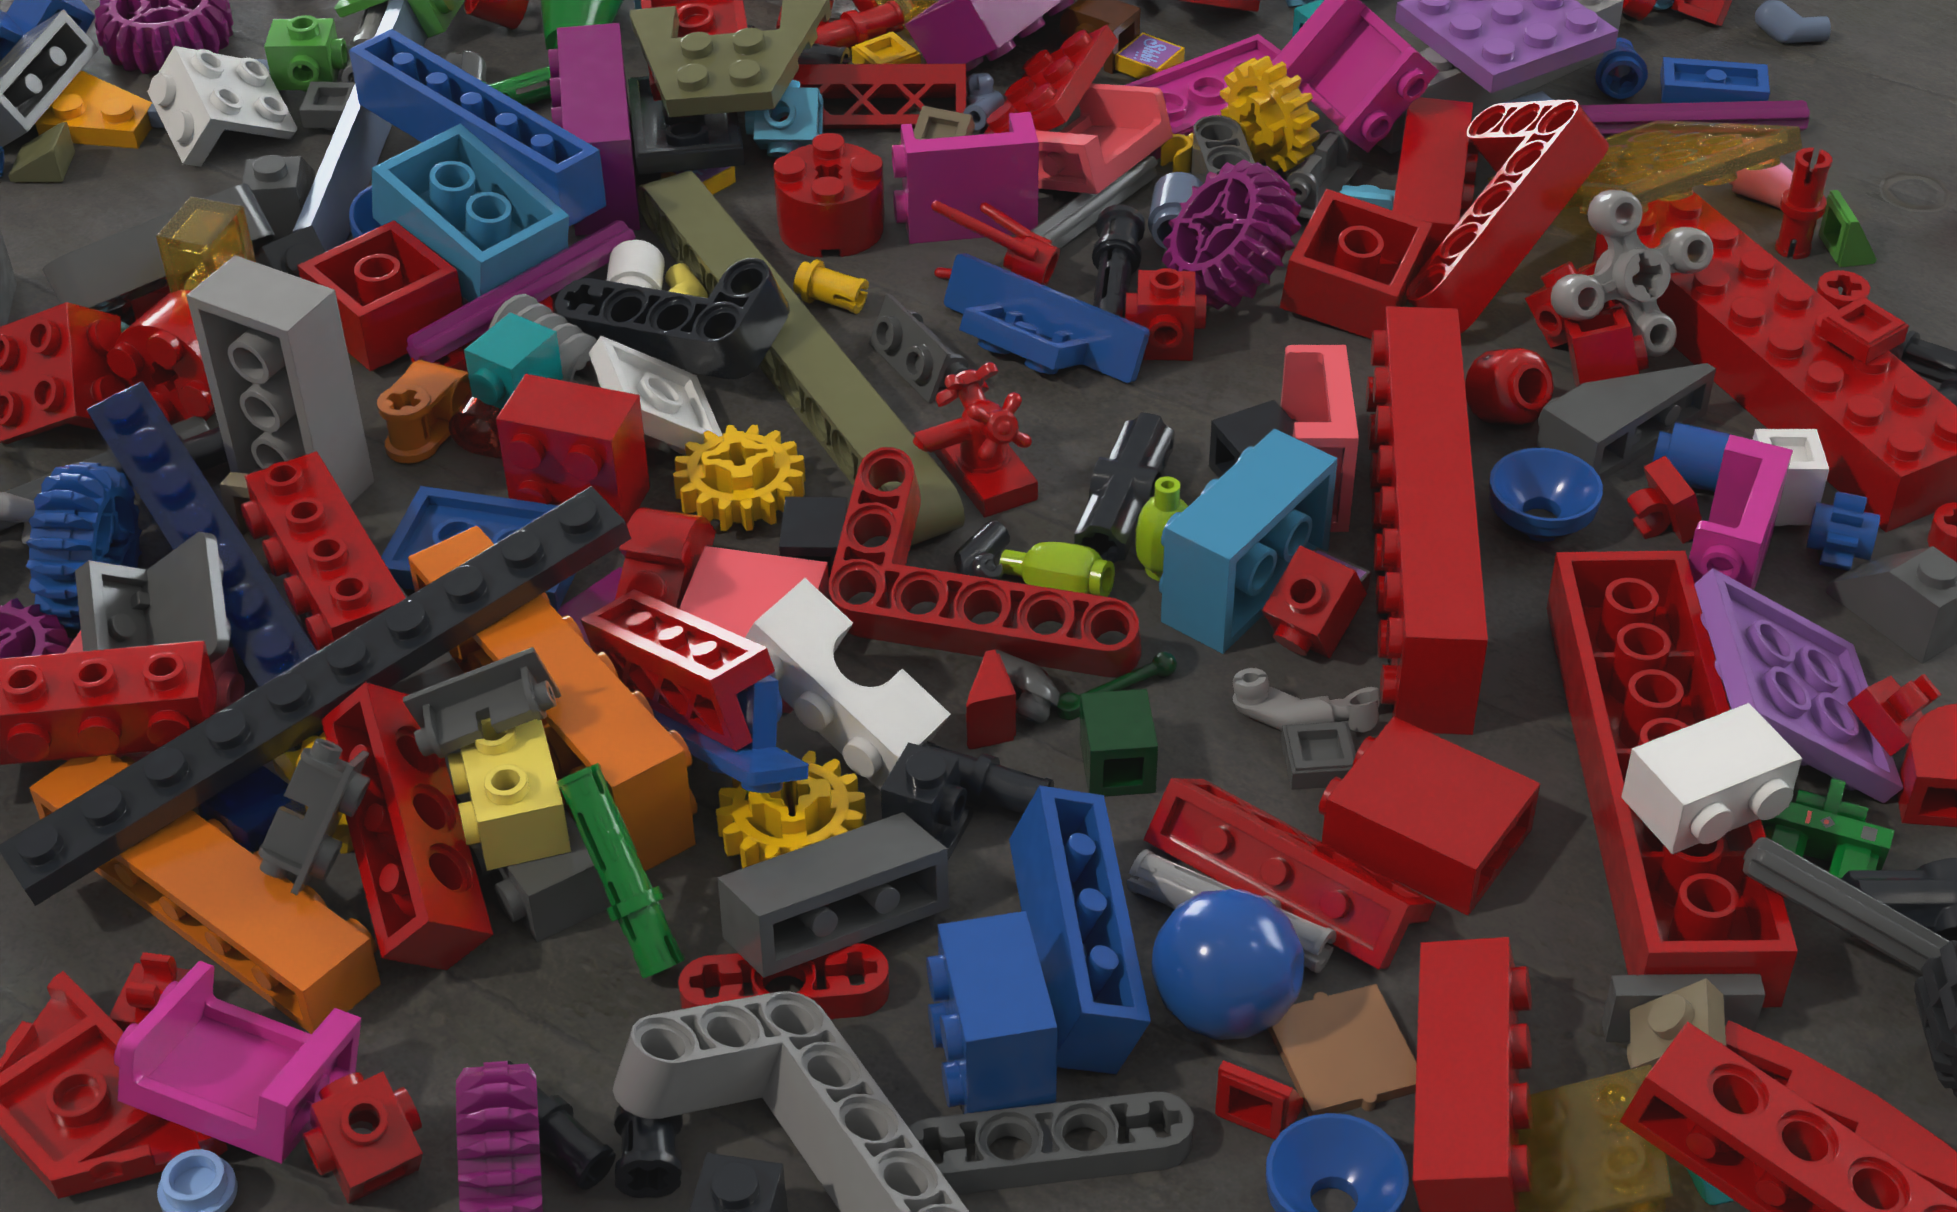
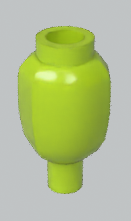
M1169 476L1161 477L1155 482V495L1143 506L1136 527V553L1138 560L1145 567L1146 574L1157 581H1160L1163 574L1164 547L1161 544L1163 529L1173 514L1176 512L1182 513L1188 507L1180 498V482L1176 478Z
M1041 542L1035 544L1027 553L1005 549L1000 558V563H1002L1004 568L1003 574L1022 577L1028 585L1108 597L1114 583L1115 568L1113 562L1103 560L1097 551L1088 546L1067 542Z

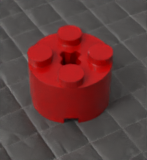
M823 133L814 137L812 144L797 148L775 160L773 168L777 223L781 240L789 248L803 255L821 258L822 249H840V257L863 252L879 241L883 233L885 207L883 162L878 155L857 145L845 143L844 138L839 134Z
M178 290L164 296L119 335L115 346L107 354L109 367L119 376L129 395L139 404L141 416L146 422L157 428H165L169 424L173 425L193 416L203 417L207 421L215 413L186 297L191 290Z

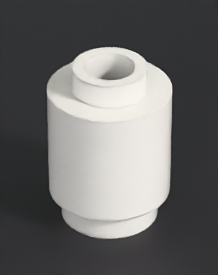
M642 240L624 241L618 244L610 254L606 281L662 290L665 267L664 257L660 250L649 242Z

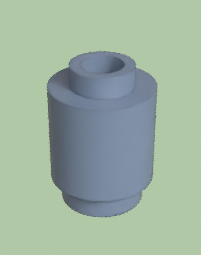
M1172 172L1161 177L1155 184L1148 218V228L1155 242L1165 249L1167 248L1162 242L1165 237L1172 233L1173 229L1169 225V221L1178 217L1182 209L1179 203L1187 202L1192 195L1193 186L1200 187L1203 185V182L1196 176L1185 172Z

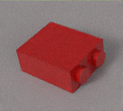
M1393 716L1376 738L1368 736L1362 742L1355 755L1353 766L1344 778L1334 777L1327 785L1319 804V813L1324 815L1322 842L1379 873L1469 916L1531 832L1541 783Z

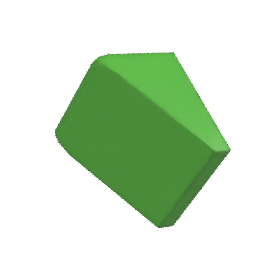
M1830 190L1819 231V237L1839 267L1876 263V256L1856 216L1839 190Z

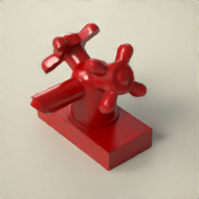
M992 362L985 363L978 370L969 369L956 375H948L944 381L947 389L940 391L936 395L938 407L945 406L959 397L964 408L962 416L915 432V437L912 441L922 451L934 452L984 518L1038 500L1037 479L1008 444L1012 441L1021 448H1028L1032 444V439L1028 434L1018 431V421L1014 416L1022 403V397L1019 393L1012 392L1007 395L1003 407H1000L995 402L986 400L984 395L989 390L985 380L999 372L997 366Z

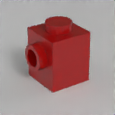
M1622 307L1601 311L1599 315L1587 321L1579 322L1564 319L1576 387L1586 382L1639 374V371L1649 368L1642 335L1633 336L1632 326Z
M1300 545L1262 611L1275 632L1273 638L1283 647L1303 656H1306L1309 650H1312L1330 659L1367 593L1356 570Z

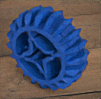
M80 462L79 464L55 467L51 475L45 477L42 482L41 493L37 494L34 499V516L29 518L31 533L30 539L26 542L29 546V560L26 567L31 571L29 589L31 593L36 594L34 604H40L41 613L57 615L59 622L65 629H69L70 633H79L81 630L75 570L88 560L137 568L139 556L142 554L139 549V537L142 533V530L138 527L140 510L134 504L135 492L132 486H128V480L124 473L117 472L115 467L101 466V463Z

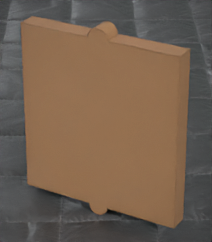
M1377 984L1329 996L1324 992H1317L1314 994L1313 1000L1293 1004L1278 1024L1268 1028L1294 1086L1303 1098V1105L1309 1116L1324 1113L1337 1114L1360 1107L1365 1111H1373L1376 1108V1103L1416 1093L1417 1062Z

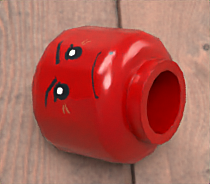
M1524 348L1497 349L1484 352L1473 361L1467 371L1465 380L1466 401L1472 413L1481 421L1493 425H1521L1534 422L1539 418L1543 407L1552 399L1554 389L1552 372L1547 362L1537 352Z

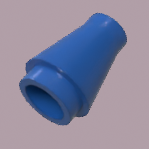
M1617 38L1615 49L1603 53L1596 69L1595 78L1599 89L1604 94L1617 99H1625L1635 95L1643 88L1648 77L1646 63L1634 50L1632 43L1625 38Z

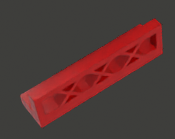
M798 64L799 69L792 79L799 81L800 87L818 88L823 99L854 98L857 100L844 115H830L823 108V129H901V124H912L914 129L919 114L909 113L914 108L921 112L922 106H925L921 102L924 98H956V112L963 113L966 108V64ZM873 98H906L908 100L896 114H881L870 103ZM865 108L871 115L856 114ZM788 116L781 118L779 122L786 120Z
M635 589L581 619L592 650L596 654L599 652L605 653L613 663L621 682L631 692L635 690L640 691L652 709L734 751H738L753 742L736 694L775 672L767 647Z
M1171 778L1143 839L1231 888L1242 889L1260 896L1268 895L1281 902V909L1322 927L1335 930L1336 941L1333 945L1379 970L1389 968L1408 925L1411 923L1428 922L1436 905V902L1205 779Z

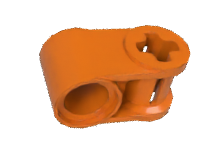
M417 360L409 366L406 373L389 389L380 394L377 399V409L380 416L386 420L389 435L385 439V450L390 459L407 464L426 460L436 453L439 446L461 424L469 420L475 411L478 399L472 397L468 372L424 360Z

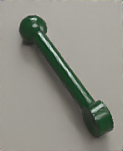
M1159 652L1153 657L1152 663L1084 693L1121 691L1155 675L1162 677L1170 676L1175 672L1177 661L1171 653ZM1070 692L1060 695L1058 706L1056 707V712L1060 718L1073 720L1080 716V695Z

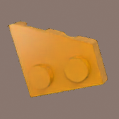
M81 70L38 119L35 125L38 135H41L57 124L67 122L74 144L138 149L152 128L147 112L152 102Z

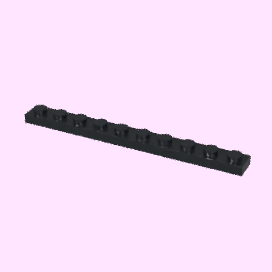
M592 486L586 488L0 844V853L33 904L37 906L322 730L321 719L365 682L385 688L392 687L631 539L625 520Z

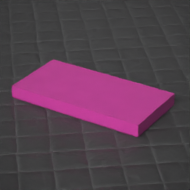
M1257 34L1124 86L1160 88L1163 92L1172 133L1187 136L1193 133L1194 124L1199 119L1212 115L1222 116L1220 110L1228 106V103L1220 96V91L1228 87L1224 80L1226 75L1233 72L1235 67L1254 57L1256 60H1259L1264 56H1269L1271 61H1273L1281 50ZM1161 146L1149 155L1154 156L1156 159L1161 158Z

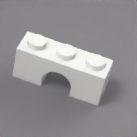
M804 578L753 623L745 638L767 647L775 672L769 676L779 680L778 690L781 698L794 709L798 719L809 729L818 731L843 755L846 764L851 770L862 777H866L881 791V787L908 742L922 746L923 743L931 741L951 714L903 669L888 682L876 687L861 686L847 679L838 669L833 654L853 622Z

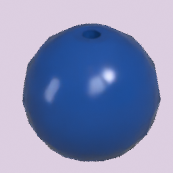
M1242 889L1203 891L1179 904L1158 931L1152 952V975L1163 1004L1188 1030L1215 1040L1248 1038L1278 1024L1298 998L1304 976V951L1290 919L1266 897Z

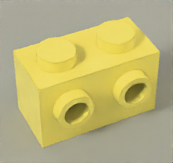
M490 718L481 720L484 738L477 739L475 743L460 748V752L451 753L447 756L455 795L470 794L471 801L458 804L466 845L481 843L487 871L571 852L564 805L560 789L556 783L557 778L542 720L534 719L498 734L492 727Z

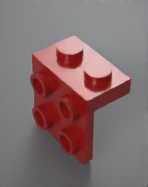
M65 302L0 327V443L10 444L65 424L109 433L129 428L125 386L107 363V354L115 346L117 338L122 333L120 316Z

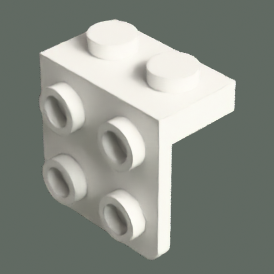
M174 46L158 74L152 78L147 91L182 163L186 165L201 167L224 129L282 139H292L297 131V126L277 90L268 69L261 62L253 58H238L216 54L205 49L194 50Z

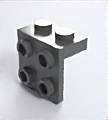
M198 532L149 569L88 560L75 570L83 651L205 641L210 663L222 657L229 646L231 625L226 617L222 586L224 567L219 557L216 536L210 533Z

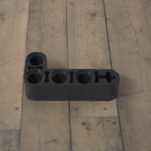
M746 258L731 265L724 272L709 298L594 278H581L566 285L559 292L555 300V309L559 315L563 316L568 323L578 326L583 333L595 337L596 340L603 336L687 372L723 379H739L755 371L761 364L790 313L789 303L770 268L764 260L758 258Z

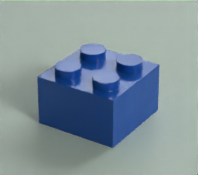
M1026 911L938 924V955L927 957L926 966L933 1002L940 1001V1003L928 1004V1017L934 1048L943 1047L948 1061L941 1063L943 1087L948 1107L961 1106L962 1113L966 1114L1056 1103L1058 1027Z

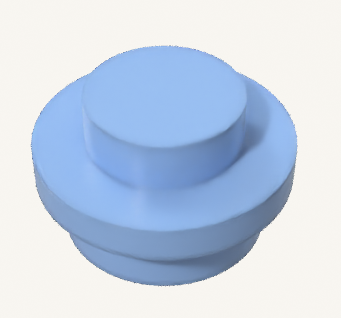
M194 1149L177 1155L165 1166L158 1184L157 1197L163 1212H225L235 1200L238 1184L234 1170L227 1161L211 1151Z

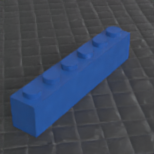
M392 28L349 49L359 104L418 141L424 142L461 123L569 215V226L581 222L585 217L606 206L600 150Z

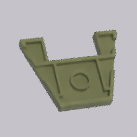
M782 0L780 28L777 30L761 31L757 28H744L736 33L709 35L705 32H693L679 38V18L676 6L630 10V19L636 38L638 37L644 58L651 68L654 82L669 117L775 109L799 69V56L804 49L812 48L818 38L816 28L821 21L827 22L829 20L832 9L830 0Z

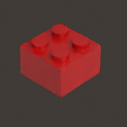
M1326 188L1288 261L1280 308L1372 339L1373 330L1384 329L1386 306L1404 307L1407 301L1405 296L1406 289L1422 268L1432 223Z
M395 220L297 265L300 278L335 290L347 351L370 372L381 366L388 365L397 358L407 354V339L410 335L463 306L457 269Z
M530 374L524 375L496 418L509 498L560 505L592 486L625 520L627 525L650 489L640 396Z

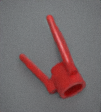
M934 201L931 204L933 211L1007 248L1008 250L1003 262L1004 268L1047 286L1060 255V248L1051 245L1052 240L1033 233L987 202L981 203L980 211L1016 237H1012L940 201ZM938 267L934 273L937 278L950 279L952 269Z

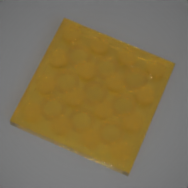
M1657 120L1605 138L1609 143L1608 151L1563 210L1579 207L1581 214H1588L1589 204L1596 195L1608 190H1622L1630 192L1638 198L1642 206V213H1645L1649 210V202L1658 199L1660 201L1684 199L1693 195L1692 187L1700 184L1706 186L1726 184L1737 179V171L1742 169L1762 170L1779 165L1781 163L1780 156L1802 149L1799 126ZM1493 177L1488 178V183L1493 179Z

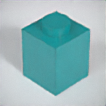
M511 312L464 349L472 397L500 409L504 407L525 374L557 380L563 379L557 331Z

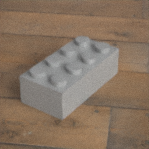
M234 255L186 295L230 471L250 474L268 468L277 462L289 461L317 451L350 505L374 482L335 290Z

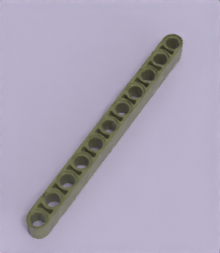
M690 170L639 186L637 197L645 223L677 264L684 263L691 269L707 291L708 298L724 272L737 261L746 258H758L764 260L789 303L790 313L759 368L853 486L863 458L873 450L881 447H894L904 451L911 458L921 493V506L910 547L962 528L965 522L964 508L959 493L951 480L927 452L915 446L912 442L914 436L695 173ZM897 481L883 484L878 490L892 491L897 489L902 483Z

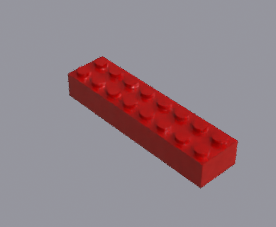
M1690 188L1641 205L1643 215L1641 223L1637 228V235L1646 247H1658L1667 232L1679 227L1700 229L1709 235L1713 242L1714 253L1709 265L1698 273H1671L1668 288L1662 296L1656 299L1660 311L1669 316L1676 326L1677 337L1673 346L1694 365L1708 363L1715 367L1714 382L1767 429H1817L1829 466L1827 482L1839 492L1867 497L1864 512L1879 514V527L1884 532L1933 514L1944 504L1957 502V406L1890 351L1864 364L1821 337L1819 331L1822 319L1838 309ZM1598 232L1592 263L1597 261L1602 253L1608 250V244L1604 236Z
M1386 306L1384 329L1373 330L1371 366L1379 367H1375L1374 377L1367 378L1366 412H1376V414L1369 415L1368 450H1378V453H1371L1370 489H1380V492L1373 493L1371 523L1372 529L1383 530V534H1375L1373 563L1374 571H1385V576L1377 577L1376 614H1387V620H1380L1378 658L1390 660V665H1382L1380 703L1392 705V717L1399 718L1429 733L1473 735L1488 635L1458 309Z
M1686 551L1556 552L1546 610L1628 975L1760 974L1766 994L1762 1008L1782 1007L1798 953L1782 895L1751 879L1743 872L1745 852L1748 848L1752 847L1758 838L1766 837L1761 819L1728 831L1715 842L1709 844L1699 843L1671 854L1621 798L1632 748L1730 710L1722 679L1715 668L1716 658L1710 636L1701 621L1702 609L1694 586L1695 583Z

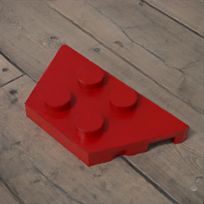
M64 971L54 976L48 984L47 989L51 999L33 1023L21 1021L6 1042L5 1053L0 1058V1136L58 1199L161 1172L174 1157L189 1150L204 1149L218 1156L228 1150L226 1142L118 1101L119 1067L114 1063V1054L118 1041L124 1031Z

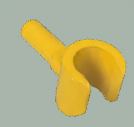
M1193 133L1187 136L1173 134L1172 138L1161 145L1160 165L1165 166L1173 161V172L1189 173L1192 166Z

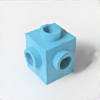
M792 80L775 109L745 111L746 134H754V141L759 149L767 150V156L774 158L785 156L797 148L812 144L814 137L823 134V97L819 89L800 87L799 81ZM788 116L786 120L779 122L781 118Z

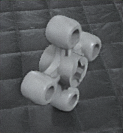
M1622 190L1603 191L1596 195L1589 204L1588 221L1596 232L1604 236L1608 244V250L1603 252L1597 260L1593 275L1570 274L1559 279L1552 288L1551 305L1562 318L1582 322L1591 320L1599 315L1605 302L1618 300L1624 305L1628 313L1633 336L1642 335L1647 357L1662 356L1670 351L1675 344L1677 331L1673 320L1660 311L1656 299L1662 296L1668 288L1671 273L1693 274L1705 269L1713 257V242L1710 236L1700 229L1679 227L1667 232L1658 247L1648 248L1640 241L1637 235V228L1641 223L1643 215L1642 206L1638 198L1632 193Z

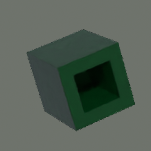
M1147 689L1081 693L1079 740L1088 793L1104 795V797L1156 793L1158 743Z

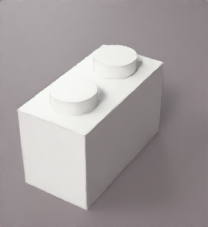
M1747 703L1632 748L1621 798L1670 853L1674 854L1699 843L1709 844L1715 842L1728 831L1755 820H1768L1779 815L1789 807L1793 798V790L1802 757Z

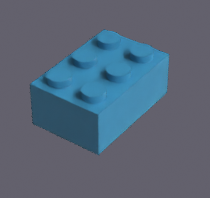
M461 123L372 167L373 218L381 225L395 220L456 268L461 296L468 302L568 248L569 215Z
M1274 428L1257 445L1246 448L1240 455L1237 463L1219 479H1212L1205 486L1201 495L1182 513L1176 512L1166 523L1161 536V544L1164 547L1163 574L1159 582V591L1162 593L1161 622L1224 654L1264 615L1262 611L1264 605L1300 545L1312 551L1318 547L1328 552L1338 458Z

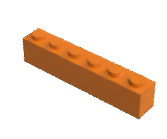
M103 755L69 759L29 787L40 820L135 763V761L125 755L121 758L116 755ZM191 810L94 870L310 1034L319 1027L334 1008L348 1012L381 985L374 957L377 945L367 928L356 919L349 918L345 921L331 911L321 896L308 885L298 895L290 893L294 883L287 878L278 879L262 872L259 866L263 858L260 857L258 851L252 854L235 842L228 829L214 818L206 821Z

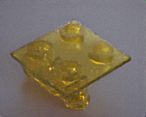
M1651 1064L1530 1094L1532 1129L1519 1130V1145H1529L1533 1187L1532 1192L1519 1193V1212H1606L1615 1209L1619 1212L1666 1211L1665 1198L1673 1196L1667 1154L1619 1122L1645 1077L1651 1071Z

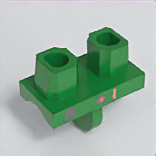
M1832 778L1827 796L1799 789L1795 803L1790 802L1789 807L1774 818L1761 820L1766 837L1802 858L1803 855L1831 862L1829 873L1839 879L1849 870H1882L1895 830L1866 823L1868 808L1841 801L1846 781Z

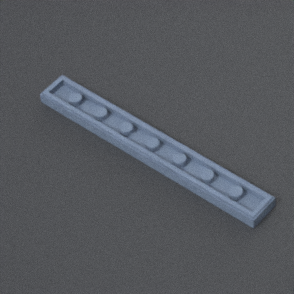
M390 0L375 36L392 28L423 47L427 35L408 1ZM355 85L293 229V233L312 225L325 252L346 243L351 230L349 224L350 206L353 199L368 187L372 177V167L377 165L392 127L391 123L359 104Z

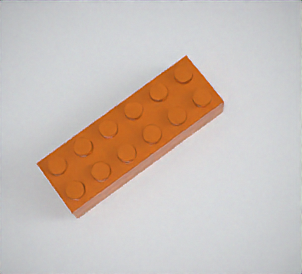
M476 525L409 556L408 560L415 592L493 546L494 543ZM546 592L449 651L464 673L534 647L561 692V697L556 698L557 706L546 710L547 717L542 719L557 781L597 763L600 764L601 771L608 784V789L623 818L644 871L696 845L692 815L697 813L698 808L695 797L689 787L687 768L692 765V757L686 742L676 730L667 731L658 722L645 696L638 690L631 692L621 682L609 657L603 652L596 654L585 643L583 635L573 618L569 615L561 617L551 606ZM560 790L563 805L570 813V815L573 817L568 804L566 803L563 794Z

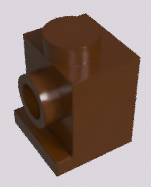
M1078 0L1064 11L1060 20V32L1069 38L1078 31L1085 29L1090 34L1108 25L1119 40L1104 63V71L1113 74L1117 71L1115 70V55L1140 35L1141 8L1119 0Z

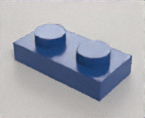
M1663 57L1660 73L1661 102L1769 100L1770 87L1768 66L1766 64Z

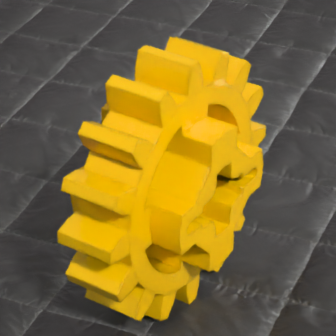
M1264 56L1259 60H1256L1254 57L1235 67L1233 72L1224 77L1228 87L1220 91V96L1228 103V106L1220 110L1221 115L1232 118L1241 126L1249 149L1253 153L1252 157L1255 163L1263 164L1266 162V166L1272 170L1277 171L1282 168L1286 172L1305 161V158L1315 152L1311 143L1320 139V134L1311 127V124L1319 120V114L1309 110L1307 103L1313 99L1311 93H1301L1298 88L1301 83L1299 75L1292 78L1287 76L1286 63L1280 62L1273 66L1269 56Z
M752 424L746 433L744 431H737L734 425H727L726 433H723V436L718 437L715 433L708 430L703 432L704 444L701 445L695 442H687L685 444L686 456H676L674 460L676 472L673 473L676 499H681L682 511L685 514L697 511L698 516L706 517L709 522L713 519L720 520L721 531H727L733 522H736V524L742 523L746 531H751L754 527V521L761 518L770 525L777 523L776 511L784 512L785 497H804L805 495L804 456L797 455V444L794 441L781 444L780 431L774 430L766 436L759 435L758 425Z
M808 751L802 758V761L809 764L808 779L783 782V789L772 793L747 791L741 787V782L732 778L733 788H720V808L716 809L719 837H723L726 855L734 856L740 854L743 869L864 826V820H866L865 794L858 792V777L855 773L841 776L840 761L837 759H833L823 766L817 765L815 751Z

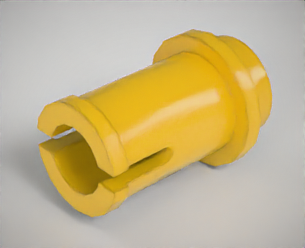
M818 259L812 263L802 262L796 272L793 284L794 292L801 295L804 302L812 303L814 300H818L849 310L854 314H858L862 310L868 292L860 290H867L869 288L868 280L825 268L824 262Z

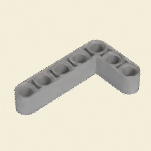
M791 991L774 992L653 1014L639 1019L632 1026L614 1081L613 1094L622 1108L633 1115L647 1119H661L763 1098L840 1212H969L825 1011L809 997Z

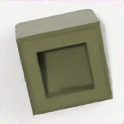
M67 122L57 124L22 145L8 175L10 182H63L75 154Z

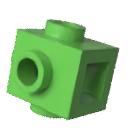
M301 15L292 19H273L264 48L270 76L277 90H302L307 92L310 81L337 82L340 69H345L347 65L348 54L345 39L337 38L334 18L316 19L313 16Z

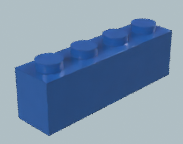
M1039 785L1010 836L1009 843L1021 911H1026L1058 1027L1057 1067L1117 1074L1150 1024L1151 1019L1104 795Z

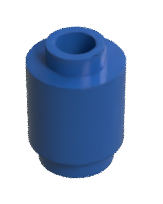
M1675 422L1672 433L1660 431L1653 461L1666 455L1690 487L1715 493L1724 450L1730 434Z

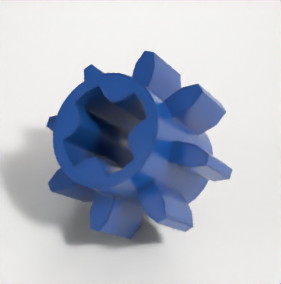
M1837 491L1833 505L1816 502L1806 548L1822 551L1819 565L1849 571L1854 557L1870 561L1877 537L1880 515L1864 512L1867 497Z

